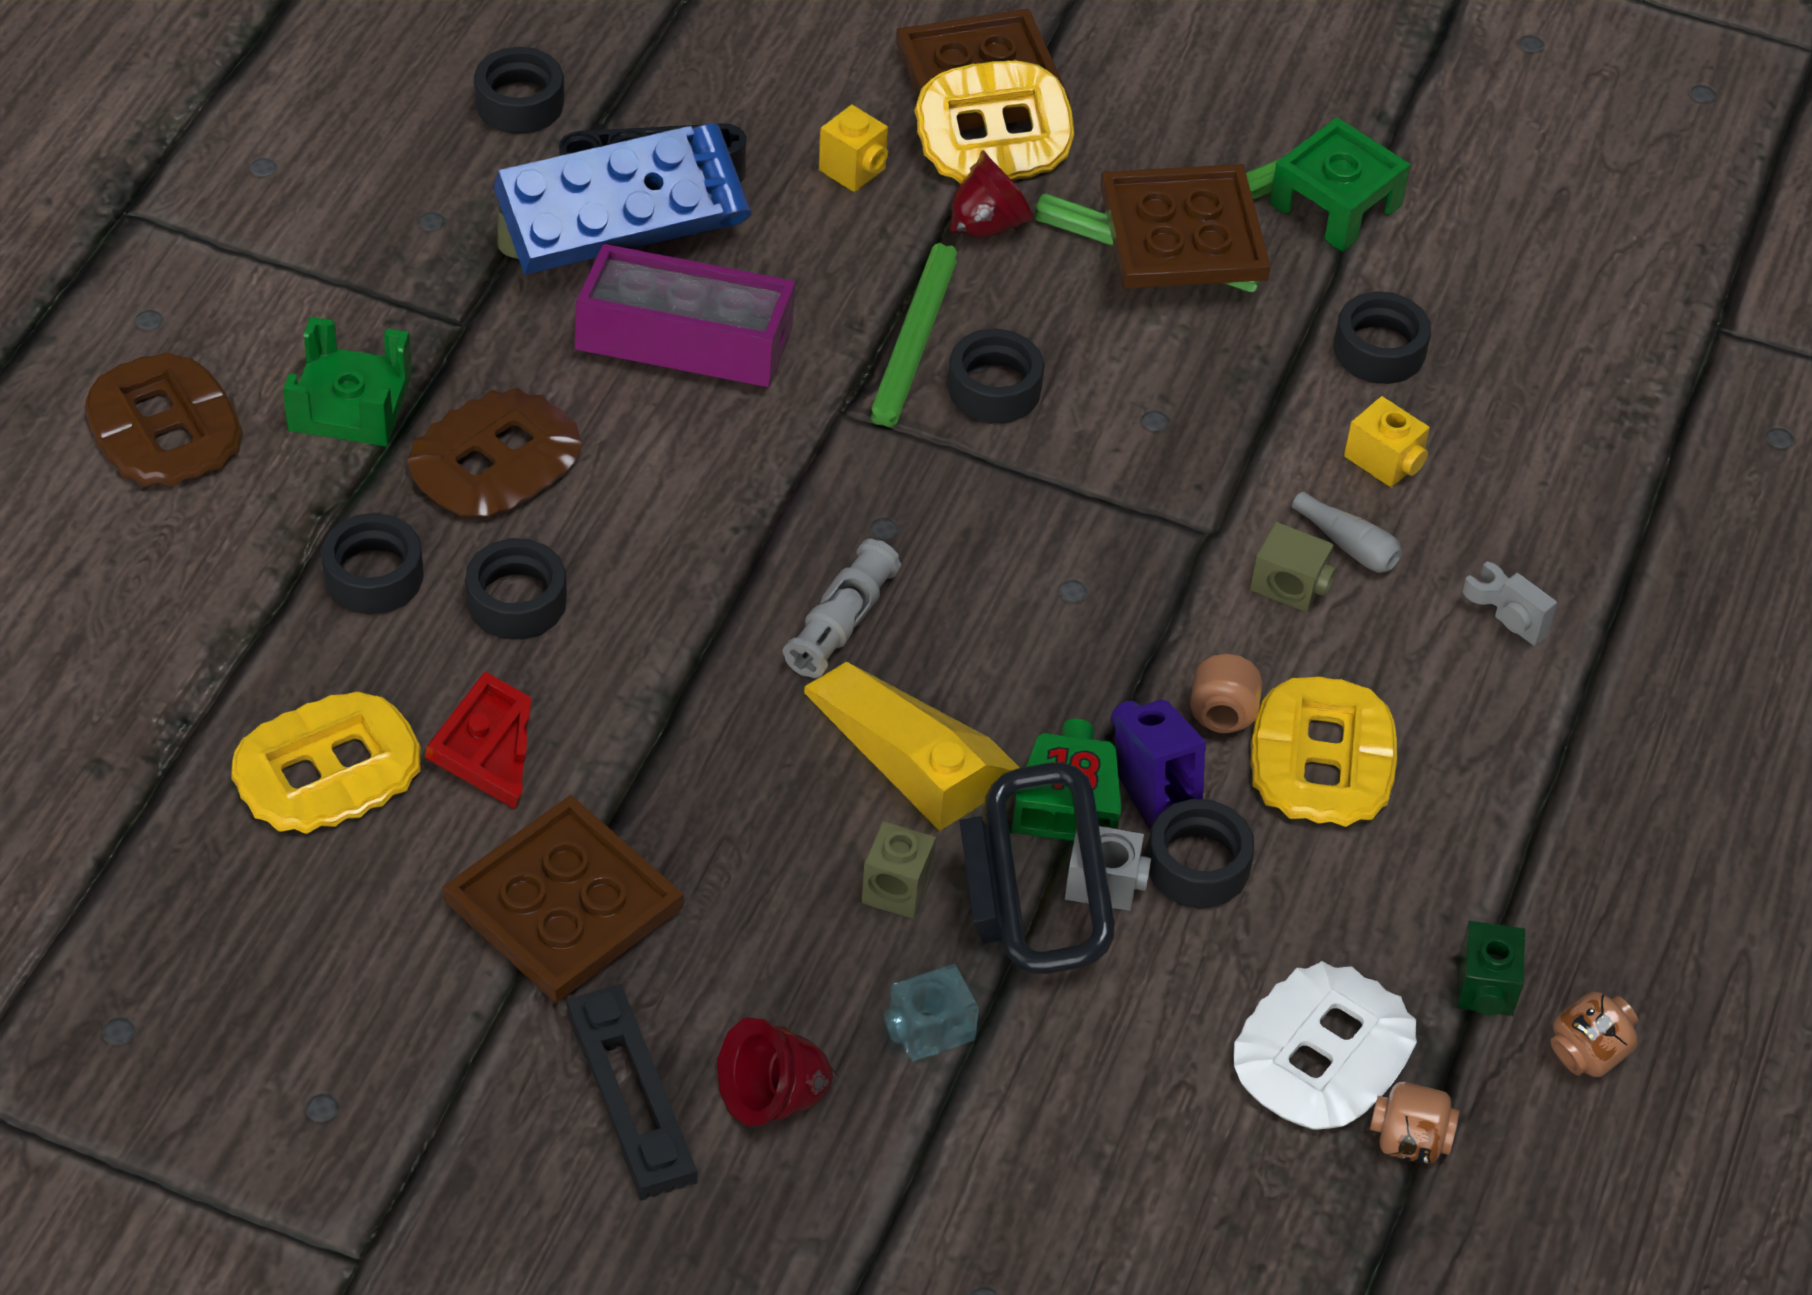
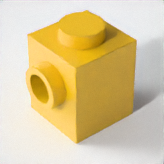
M851 104L820 128L819 171L855 193L886 169L888 126Z
M1381 396L1351 422L1344 457L1392 488L1407 474L1410 476L1415 475L1424 465L1428 457V450L1425 447L1430 427Z

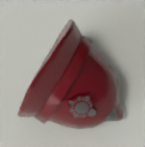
M984 149L981 150L977 163L969 168L970 173L954 194L951 203L952 219L949 225L950 232L967 234L975 238H989L1012 227L1017 229L1021 224L1034 222L1035 218L1021 190L994 163Z
M749 1017L741 1019L727 1032L717 1057L719 1092L730 1115L747 1126L766 1125L772 1120L787 1119L790 1114L812 1108L838 1080V1074L831 1068L827 1055L812 1041L793 1034L785 1026H773L766 1019Z

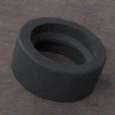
M522 46L502 48L487 55L477 65L474 74L475 104L478 114L488 125L506 132H532L551 125L561 115L565 103L564 75L561 65L550 54L536 48ZM520 81L534 83L544 88L542 92L533 96L521 98L504 96L494 91L496 88L507 83Z
M1381 291L1359 294L1346 302L1339 313L1334 336V353L1341 366L1358 378L1369 382L1385 384L1404 381L1419 372L1426 359L1431 337V322L1425 311L1407 297L1393 292ZM1371 326L1386 327L1400 333L1409 343L1396 348L1377 347L1366 343L1355 332Z
M998 328L984 329L964 336L953 347L949 361L947 387L951 400L963 413L981 421L993 423L1008 422L1029 414L1039 403L1045 364L1041 351L1030 339L1010 330ZM998 364L1018 371L1024 379L1011 386L994 387L984 385L972 379L967 372L980 365Z
M368 513L350 517L339 522L326 535L321 547L325 589L336 603L350 611L365 614L390 612L407 604L419 592L424 578L420 537L411 525L395 516ZM380 549L390 551L404 560L395 571L378 577L356 576L341 568V565L350 556L364 550Z
M508 538L496 541L478 551L467 565L465 578L467 608L472 620L489 634L503 639H526L541 635L555 626L565 612L567 599L566 570L560 556L545 544L521 538ZM512 574L529 575L541 580L548 586L547 590L537 598L522 603L503 602L492 598L485 592L486 587L500 577Z
M1189 799L1174 803L1158 815L1150 830L1147 857L1151 858L1149 876L1154 886L1165 896L1183 905L1208 908L1227 903L1242 892L1250 877L1254 857V835L1247 821L1229 806L1214 800ZM1188 835L1207 836L1219 841L1231 852L1232 862L1224 868L1213 871L1193 870L1176 861L1169 854L1168 845L1175 839Z

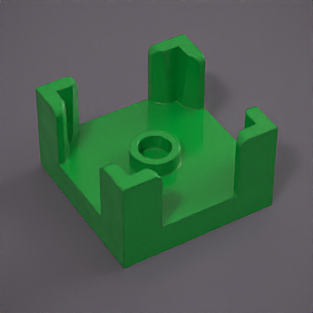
M1336 117L1276 162L1269 204L1282 213L1287 214L1291 211L1294 190L1301 193L1329 212L1325 240L1341 252H1344L1357 241L1363 213L1382 199L1385 202L1384 213L1388 216L1402 206L1411 164Z
M310 317L304 331L306 365L298 384L297 375L289 373L283 387L288 431L388 446L413 374L409 332L386 329L384 332L385 356L338 349L335 322L329 319Z

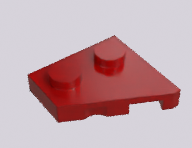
M484 671L427 745L425 758L511 808L516 809L520 804L523 789L522 779L531 697Z

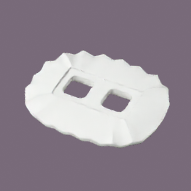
M1321 961L1307 969L1296 968L1285 981L1277 983L1270 994L1259 1001L1254 1013L1247 1018L1241 1034L1235 1041L1234 1067L1241 1084L1249 1094L1264 1107L1283 1119L1313 1130L1343 1127L1364 1115L1376 1103L1377 1096H1383L1396 1080L1417 1043L1415 1036L1416 1019L1407 1012L1401 996L1386 991L1378 981L1363 977L1352 966L1335 968ZM1338 1008L1359 1020L1362 1027L1352 1039L1344 1040L1324 1028L1320 1021L1331 1009ZM1309 1046L1331 1061L1332 1064L1321 1077L1312 1078L1290 1064L1289 1059L1299 1047Z

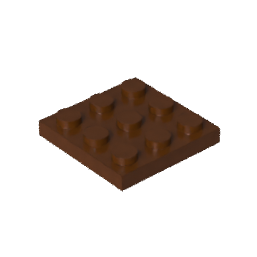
M1030 9L897 29L896 44L918 97L921 88L927 82L947 70L971 64L1016 60L1037 64L1053 74L1063 86L1070 104L1068 93ZM1023 106L1002 110L1005 124L1030 120L1029 112ZM978 112L959 114L957 116L959 131L985 127L983 116Z
M1244 164L1102 172L1100 188L1123 289L1268 281L1271 266Z
M571 794L442 887L443 900L555 1003H558L684 908V894Z

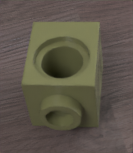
M1276 522L1256 556L1250 591L1308 613L1317 595L1326 597L1333 584L1337 571L1336 567L1330 565L1334 544Z
M883 821L864 863L862 904L915 920L933 876L936 837Z

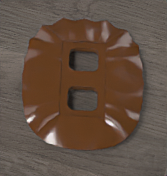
M166 352L155 356L139 357L131 362L120 364L98 377L86 398L85 413L88 418L90 431L95 436L98 448L104 451L108 462L117 467L123 479L133 478L144 487L157 482L173 487L186 478H198L208 470L222 469L231 455L239 453L241 438L244 434L236 411L223 388L209 370L192 358ZM162 394L168 398L172 405L166 411L152 416H143L139 412L136 403ZM176 428H185L192 438L190 443L170 450L162 449L156 440V436Z
M516 387L503 393L490 390L480 400H468L460 409L449 410L442 421L430 425L424 436L414 439L412 452L407 460L414 482L438 506L462 518H489L499 513L512 511L521 503L532 499L540 491L550 487L558 478L564 476L577 460L583 441L579 436L577 423L568 419L560 408L552 406L543 395H528ZM516 425L532 436L533 439L519 449H511L496 436L509 427ZM473 451H479L490 459L494 465L479 475H472L459 465L457 461Z

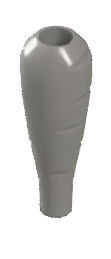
M1300 492L1295 497L1292 504L1293 509L1310 519L1343 551L1366 568L1376 573L1387 572L1395 568L1400 561L1402 555L1400 542L1386 530L1358 516L1335 507H1330L1305 492Z

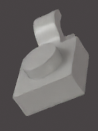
M1487 561L1483 564L1480 579L1487 584L1477 581L1471 575L1466 577L1462 591L1465 597L1477 604L1496 605L1495 617L1503 622L1510 631L1519 634L1533 646L1538 645L1549 635L1558 602L1518 572L1511 578H1508L1500 567Z

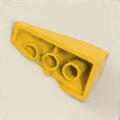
M849 662L843 663L804 687V693L939 831L983 805L991 784L1002 774L1020 768L991 738Z

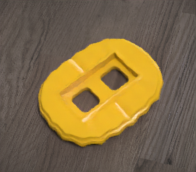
M1016 60L971 64L942 72L921 88L914 109L917 119V133L922 141L924 156L933 162L940 175L952 177L960 184L970 173L969 168L977 163L983 149L1012 182L1017 179H1030L1039 173L1052 172L1059 163L1068 157L1075 136L1072 110L1063 86L1048 70L1028 62ZM1018 106L1027 108L1032 130L1017 134L1009 133L1006 130L1002 110ZM972 112L980 113L983 116L987 136L972 140L963 139L960 135L957 116Z
M1320 676L1291 678L1270 690L1260 704L1250 742L1252 786L1259 790L1265 805L1279 808L1289 819L1307 818L1318 824L1333 822L1347 827L1360 819L1373 820L1381 808L1388 806L1397 768L1396 728L1389 707L1371 689L1342 679H1329ZM1316 720L1340 724L1343 727L1342 742L1329 743L1312 740L1308 736L1309 723ZM1309 762L1338 767L1340 770L1339 783L1335 786L1308 782L1304 777L1305 765Z
M361 692L329 695L319 701L306 703L296 710L282 713L275 719L260 724L244 737L233 755L231 779L237 786L240 798L248 804L256 819L269 822L279 832L295 829L308 834L320 826L336 827L347 818H361L370 808L382 807L393 795L407 792L412 779L421 772V746L408 721L394 705L383 697ZM353 739L361 740L371 757L350 767L341 765L333 752V748ZM303 760L311 761L321 778L301 788H293L283 774V769Z

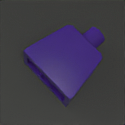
M1158 700L1139 706L1134 701H1127L1117 706L1111 714V723L1116 728L1115 747L1118 776L1151 830L1158 815L1172 804L1189 799H1203L1206 742L1166 700Z

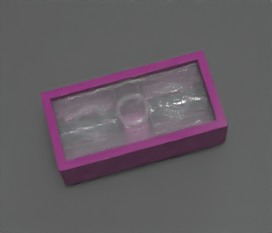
M603 244L576 300L575 349L770 387L793 327L796 281Z

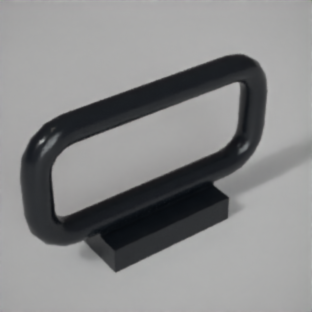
M1049 762L1015 769L1002 774L991 784L985 796V823L981 816L959 820L973 921L984 944L1003 940L1008 958L1019 969L1032 974H1051L1082 968L1095 963L1110 948L1114 939L1115 921L1094 791L1089 778L1080 769L1065 762ZM1052 784H1061L1066 786L1072 795L1092 921V933L1084 943L1049 951H1034L1028 947L1025 940L1006 803L1009 797L1016 792Z

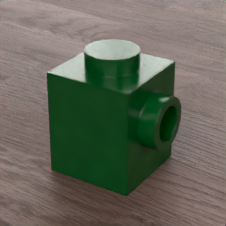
M1468 921L1459 953L1458 1009L1472 1010L1488 1016L1499 1014L1514 1016L1524 983L1525 928Z

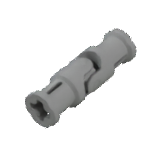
M866 539L860 544L857 549L858 558L850 568H844L839 572L822 596L820 605L812 608L805 619L806 627L797 638L788 640L782 651L786 663L798 674L814 679L824 674L828 667L827 659L836 648H841L847 643L852 635L853 628L861 623L880 597L879 589L886 579L895 577L901 568L899 555L884 541ZM804 652L809 654L806 659L802 657Z

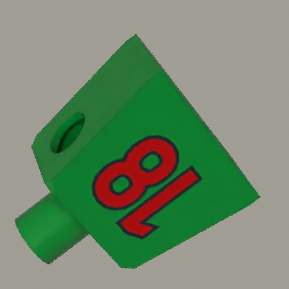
M1076 718L1069 719L1063 723L1061 735L1043 733L1037 736L1026 767L1049 762H1065L1080 769L1089 778L1093 788L1099 826L1118 829L1121 800L1116 747L1107 741L1093 740V725L1086 720ZM1052 784L1016 792L1011 833L1074 841L1077 827L1072 795L1066 786Z

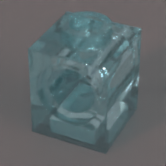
M954 963L892 984L890 1009L885 1010L884 1018L891 1039L896 1044L903 1043L913 1062L974 1041L979 1007ZM921 1013H932L935 1016H926Z

